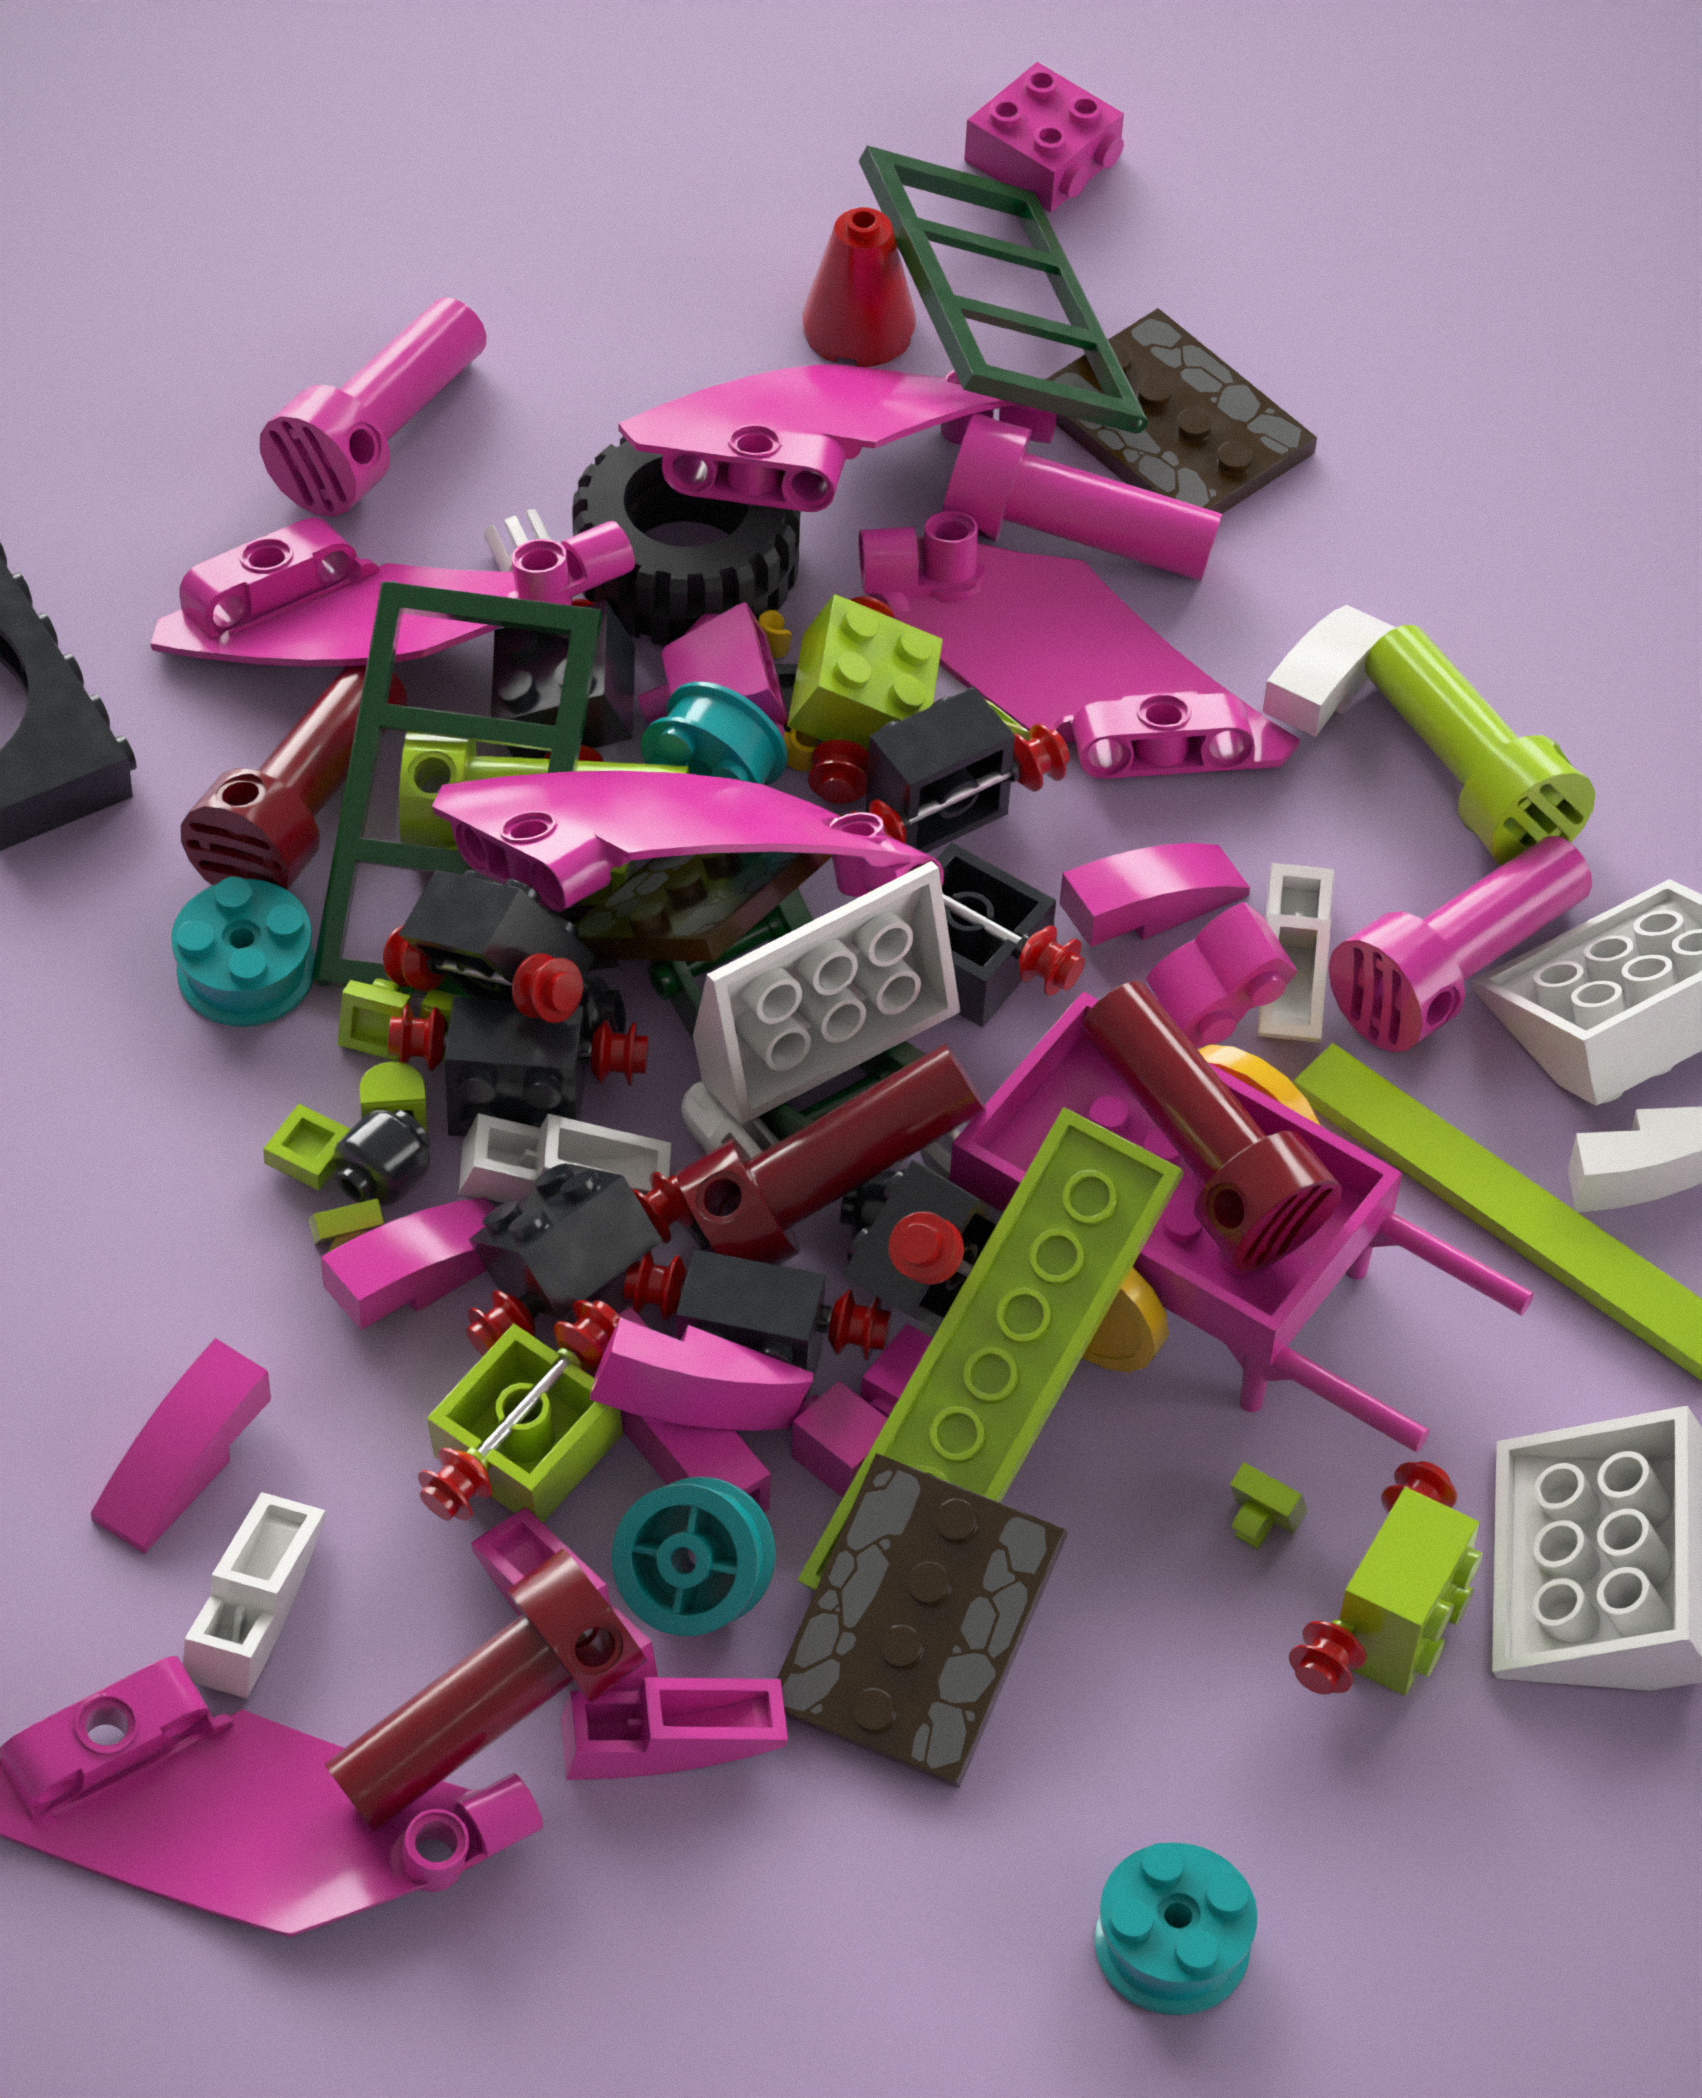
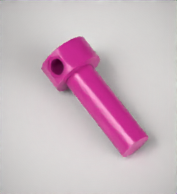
M443 297L438 299L341 388L313 385L297 394L266 423L260 433V454L267 473L279 490L297 506L315 515L335 517L348 512L382 480L389 469L390 449L387 441L485 349L487 335L484 325L477 314L465 303L454 298Z
M981 413L972 415L954 465L942 511H959L970 515L978 524V535L991 541H998L1007 520L1202 581L1223 514L1027 453L1032 429L1001 422Z
M1547 836L1423 919L1403 911L1385 913L1344 940L1332 951L1328 972L1330 987L1340 1011L1354 1030L1372 1045L1389 1052L1409 1050L1450 1022L1461 1012L1465 999V980L1589 896L1592 888V877L1585 858L1566 839L1558 836Z

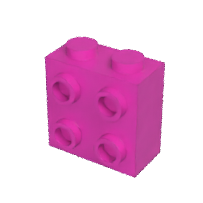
M1036 62L967 119L964 160L999 182L1035 192L1042 208L1051 213L1069 197L1074 198L1079 195L1092 177L1103 168L1108 169L1112 167L1119 159L1124 147L1122 139L1124 113L1039 62Z

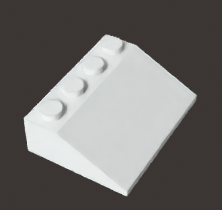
M931 861L707 974L693 1033L701 1079L706 1088L741 1125L960 1013L939 868Z
M1669 879L1472 979L1473 991L1557 1085L1595 1106L1616 1100L1624 1091L1651 1077L1669 1072L1675 1064L1702 1051V895Z
M1688 1406L1497 1441L1492 1673L1497 1679L1647 1691L1702 1683V1427Z

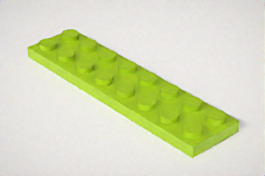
M1065 1107L1062 1108L797 1580L801 1584L816 1591L876 1453L1001 1503L1184 1175L1181 1168Z

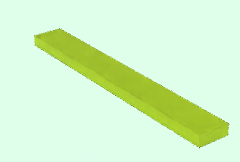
M1332 1043L1293 1080V1084L1308 1100L1311 1108L1702 1381V1298L1336 1044Z

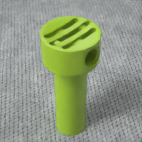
M1402 625L1390 630L1378 639L1365 659V673L1463 786L1459 795L1458 815L1464 826L1480 838L1495 862L1502 866L1547 836H1558L1571 843L1584 829L1594 809L1596 792L1590 779L1572 766L1558 743L1544 735L1523 736L1519 738L1422 628L1416 625Z
M407 732L402 753L399 787L401 843L436 848H447L456 845L451 822L433 813L432 805L438 794L434 792L439 790L442 785L496 777L548 773L550 759L477 756L476 741ZM578 761L576 771H645L690 774L688 766Z

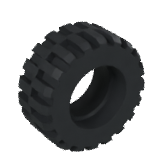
M624 437L620 439V446L615 447L610 444L594 458L595 464L591 463L584 470L578 481V490L574 493L573 536L607 521H614L623 529L630 541L635 565L631 572L583 592V595L588 601L593 603L607 600L629 635L639 638L641 634L650 636L654 644L666 646L671 641L682 637L704 614H723L731 608L746 602L759 622L761 614L769 610L778 611L787 600L788 591L794 587L798 575L801 511L748 505L678 493L664 479L662 471L663 454L636 451ZM688 521L711 525L729 535L710 544L681 547L658 542L644 533L663 524Z

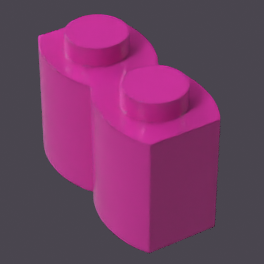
M1241 902L1225 910L1210 921L1200 931L1194 941L1184 944L1164 957L1149 972L1145 979L1160 1004L1195 1046L1201 1048L1207 1044H1216L1228 1038L1236 1029L1237 1023L1249 1009L1256 1006H1264L1277 1000L1284 993L1286 985L1298 971L1264 916L1245 902Z

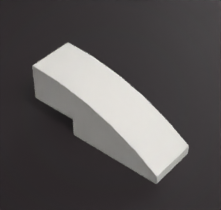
M1348 605L1334 610L1318 622L1296 644L1269 677L1266 683L1262 712L1316 737L1335 711L1343 713L1367 680L1368 676L1364 671L1365 659L1372 646L1380 637L1396 627Z
M1279 863L1271 864L1265 920L1298 972L1286 985L1284 993L1277 1000L1270 1004L1259 1006L1257 1036L1321 1042L1331 929L1330 913L1334 869Z
M1702 1107L1636 1109L1631 1131L1576 1133L1568 1167L1575 1211L1588 1212L1617 1209L1654 1201L1702 1183Z
M478 1114L463 1140L459 1195L475 1198L486 1197L487 1200L502 1203L511 1201L518 1203L536 1189L534 1182L542 1173L563 1163L623 1175L631 1189H636L645 1195L652 1190L649 1181L651 1173L659 1172L667 1178L670 1176L671 1143L551 1114L547 1115L540 1128Z
M260 1493L214 1570L211 1579L210 1597L185 1637L183 1666L194 1684L242 1698H248L272 1652L296 1598L324 1523L325 1510L267 1493Z

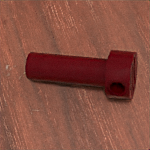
M366 665L345 666L258 770L235 768L221 774L188 812L181 823V843L189 862L209 884H218L221 880L228 877H240L243 879L267 881L288 890L312 861L319 850L320 831L314 818L347 779ZM393 672L387 704L407 706V694L404 686ZM388 729L382 730V736L386 733Z
M1131 981L1122 984L1108 992L1095 1003L1082 1022L1083 1033L1205 1185L1195 1201L1194 1216L1231 1263L1239 1271H1255L1277 1262L1310 1239L1333 1214L1341 1200L1342 1186L1298 1132L1281 1131L1266 1136L1142 981Z
M944 1043L755 1157L750 1158L738 1141L731 1139L676 1172V1179L692 1214L717 1254L779 1266L801 1253L799 1242L792 1229L794 1225L986 1112V1108L961 1063L948 1044Z
M563 1548L507 1590L508 1595L522 1615L324 1764L374 1832L572 1682L591 1704L647 1661L645 1655L615 1612L579 1565Z

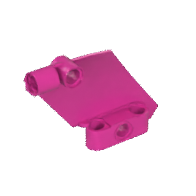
M811 365L746 376L702 389L620 422L618 431L636 451L663 454L662 471L664 479L678 493L748 505L818 512L827 508L833 502L845 460L856 458L860 454L862 447L876 449L938 424H941V434L946 440L961 445L972 415L981 413L993 418L994 409H1000L999 421L1032 429L1031 442L1051 444L1057 414L965 391L955 370L949 372L945 377L847 365Z
M942 511L931 515L925 521L924 536L916 537L914 526L859 530V564L864 594H868L869 597L876 598L889 606L896 620L942 638L939 665L966 688L975 687L985 700L992 702L1027 731L1030 732L1032 725L1041 723L1049 730H1056L1065 742H1075L1081 767L1088 775L1095 778L1109 779L1281 767L1299 747V738L1253 709L1171 646L1132 611L1084 560L1022 553L977 543V522L970 515L959 511Z
M311 517L220 554L191 568L183 577L179 587L181 610L157 620L151 640L152 651L195 658L258 665L300 667L367 665L381 582L396 581L403 584L572 605V597L631 572L635 565V558L630 541L623 529L616 522L607 521L561 541V543L549 539H534L524 542L512 553L513 572L452 570L386 563L378 567L370 559L360 560L355 549L324 519ZM403 614L394 662L429 656L486 634L501 626Z
M580 771L505 776L442 785L432 805L435 815L451 822L457 848L463 859L472 869L500 884L505 885L508 879H514L526 884L541 896L540 905L555 912H560L609 885L611 879L610 869L614 867L619 868L628 863L629 860L708 853L798 852L831 854L837 888L842 894L852 897H861L931 861L939 868L941 887L943 885V869L940 862L926 853L885 835L883 821L877 815L853 813L841 817L813 803L766 785L730 778L645 771Z
M178 1656L160 1659L23 1729L0 1747V1837L141 1891L209 1914L287 1937H293L363 1912L416 1890L435 1893L446 1890L458 1881L463 1871L543 1828V1821L530 1790L517 1774L511 1773L483 1789L475 1790L442 1781L374 1832L324 1765L342 1751L344 1747L316 1738L244 1709L230 1716L228 1714H221L213 1718ZM112 1725L119 1728L125 1736L118 1743L106 1746L93 1742L88 1734L97 1726ZM429 1839L439 1840L451 1849L453 1855L448 1860L442 1862H430L418 1853L416 1846Z

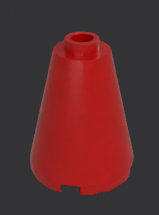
M858 207L849 209L836 219L802 312V332L809 346L824 359L837 363L838 357L856 360V367H872L888 363L907 350L916 326V313L891 221L885 214L872 208Z

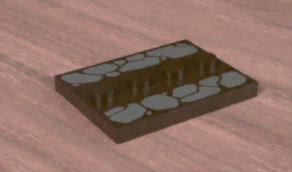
M1159 308L1108 339L1148 420L1147 428L1143 432L1135 434L1057 414L1056 425L1126 484L1221 514L1313 455L1317 443V437ZM1085 354L1045 379L1105 395Z
M736 852L651 858L574 924L579 931L576 938L596 955L594 960L714 962L832 856L831 854Z
M876 1453L777 1679H781L785 1716L960 1788L1067 1538L1066 1529Z

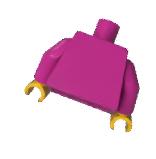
M746 602L731 608L723 614L708 613L702 615L682 637L666 645L661 652L668 683L638 695L639 705L648 725L655 720L667 717L668 700L681 685L698 681L715 683L741 694L757 705L772 720L781 733L788 753L787 764L798 771H810L814 767L811 757L818 738L793 728L790 732H786L783 726L788 723V713L773 658L784 657L790 649L792 633L787 629L783 630L785 622L783 616L777 611L769 610L760 615L758 622Z

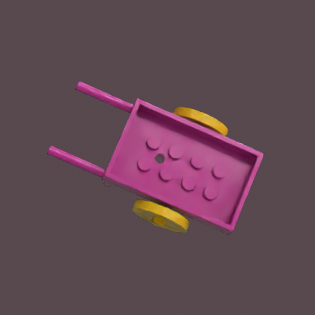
M1083 991L984 1105L986 1112L972 1119L952 1142L949 1180L1004 1213L1063 1107L1182 1169L1184 1175L1082 1358L1108 1370L1129 1373L1147 1367L1162 1349L1169 1336L1167 1314L1164 1310L1166 1308L1225 1343L1243 1368L1240 1406L1245 1411L1256 1412L1261 1409L1268 1381L1293 1380L1415 1453L1419 1452L1429 1436L1430 1430L1289 1348L1290 1342L1345 1273L1353 1279H1361L1366 1276L1373 1247L1399 1245L1521 1316L1531 1304L1534 1293L1393 1213L1396 1207L1402 1172L1320 1126L1308 1100L1284 1074L1263 1059L1236 1047L1208 1045L1198 1051L1266 1136L1281 1131H1297L1342 1186L1341 1200L1333 1214L1310 1239L1295 1251L1271 1265L1255 1271H1239L1194 1216L1195 1201L1205 1185L1083 1033L1082 1022L1089 1010L1098 1001L1097 998Z

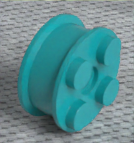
M689 682L678 687L668 700L667 717L652 722L641 738V754L645 764L688 766L690 774L730 778L769 785L780 778L786 769L788 761L786 744L772 720L746 697L727 687L710 682Z
M240 877L225 878L218 884L212 885L193 896L178 913L171 932L172 951L177 962L176 973L179 989L191 1008L213 1022L237 1027L266 1024L285 1016L295 1009L305 999L313 985L311 977L315 954L311 945V923L302 903L289 891L276 884Z
M690 1477L647 1493L628 1509L621 1519L614 1536L611 1553L612 1570L615 1583L623 1600L643 1622L671 1635L698 1636L715 1631L741 1618L759 1603L773 1577L776 1560L775 1541L767 1517L759 1505L746 1492L721 1479ZM688 1549L695 1554L696 1565L690 1560Z
M1175 1842L1156 1843L1132 1853L1122 1860L1111 1872L1101 1895L1100 1914L1094 1934V1948L1098 1965L1103 1975L1121 1996L1133 2004L1152 2012L1166 2015H1188L1205 2011L1218 2005L1239 1986L1248 1967L1251 1945L1255 1937L1258 1920L1253 1892L1244 1876L1236 1867L1217 1853L1200 1846Z

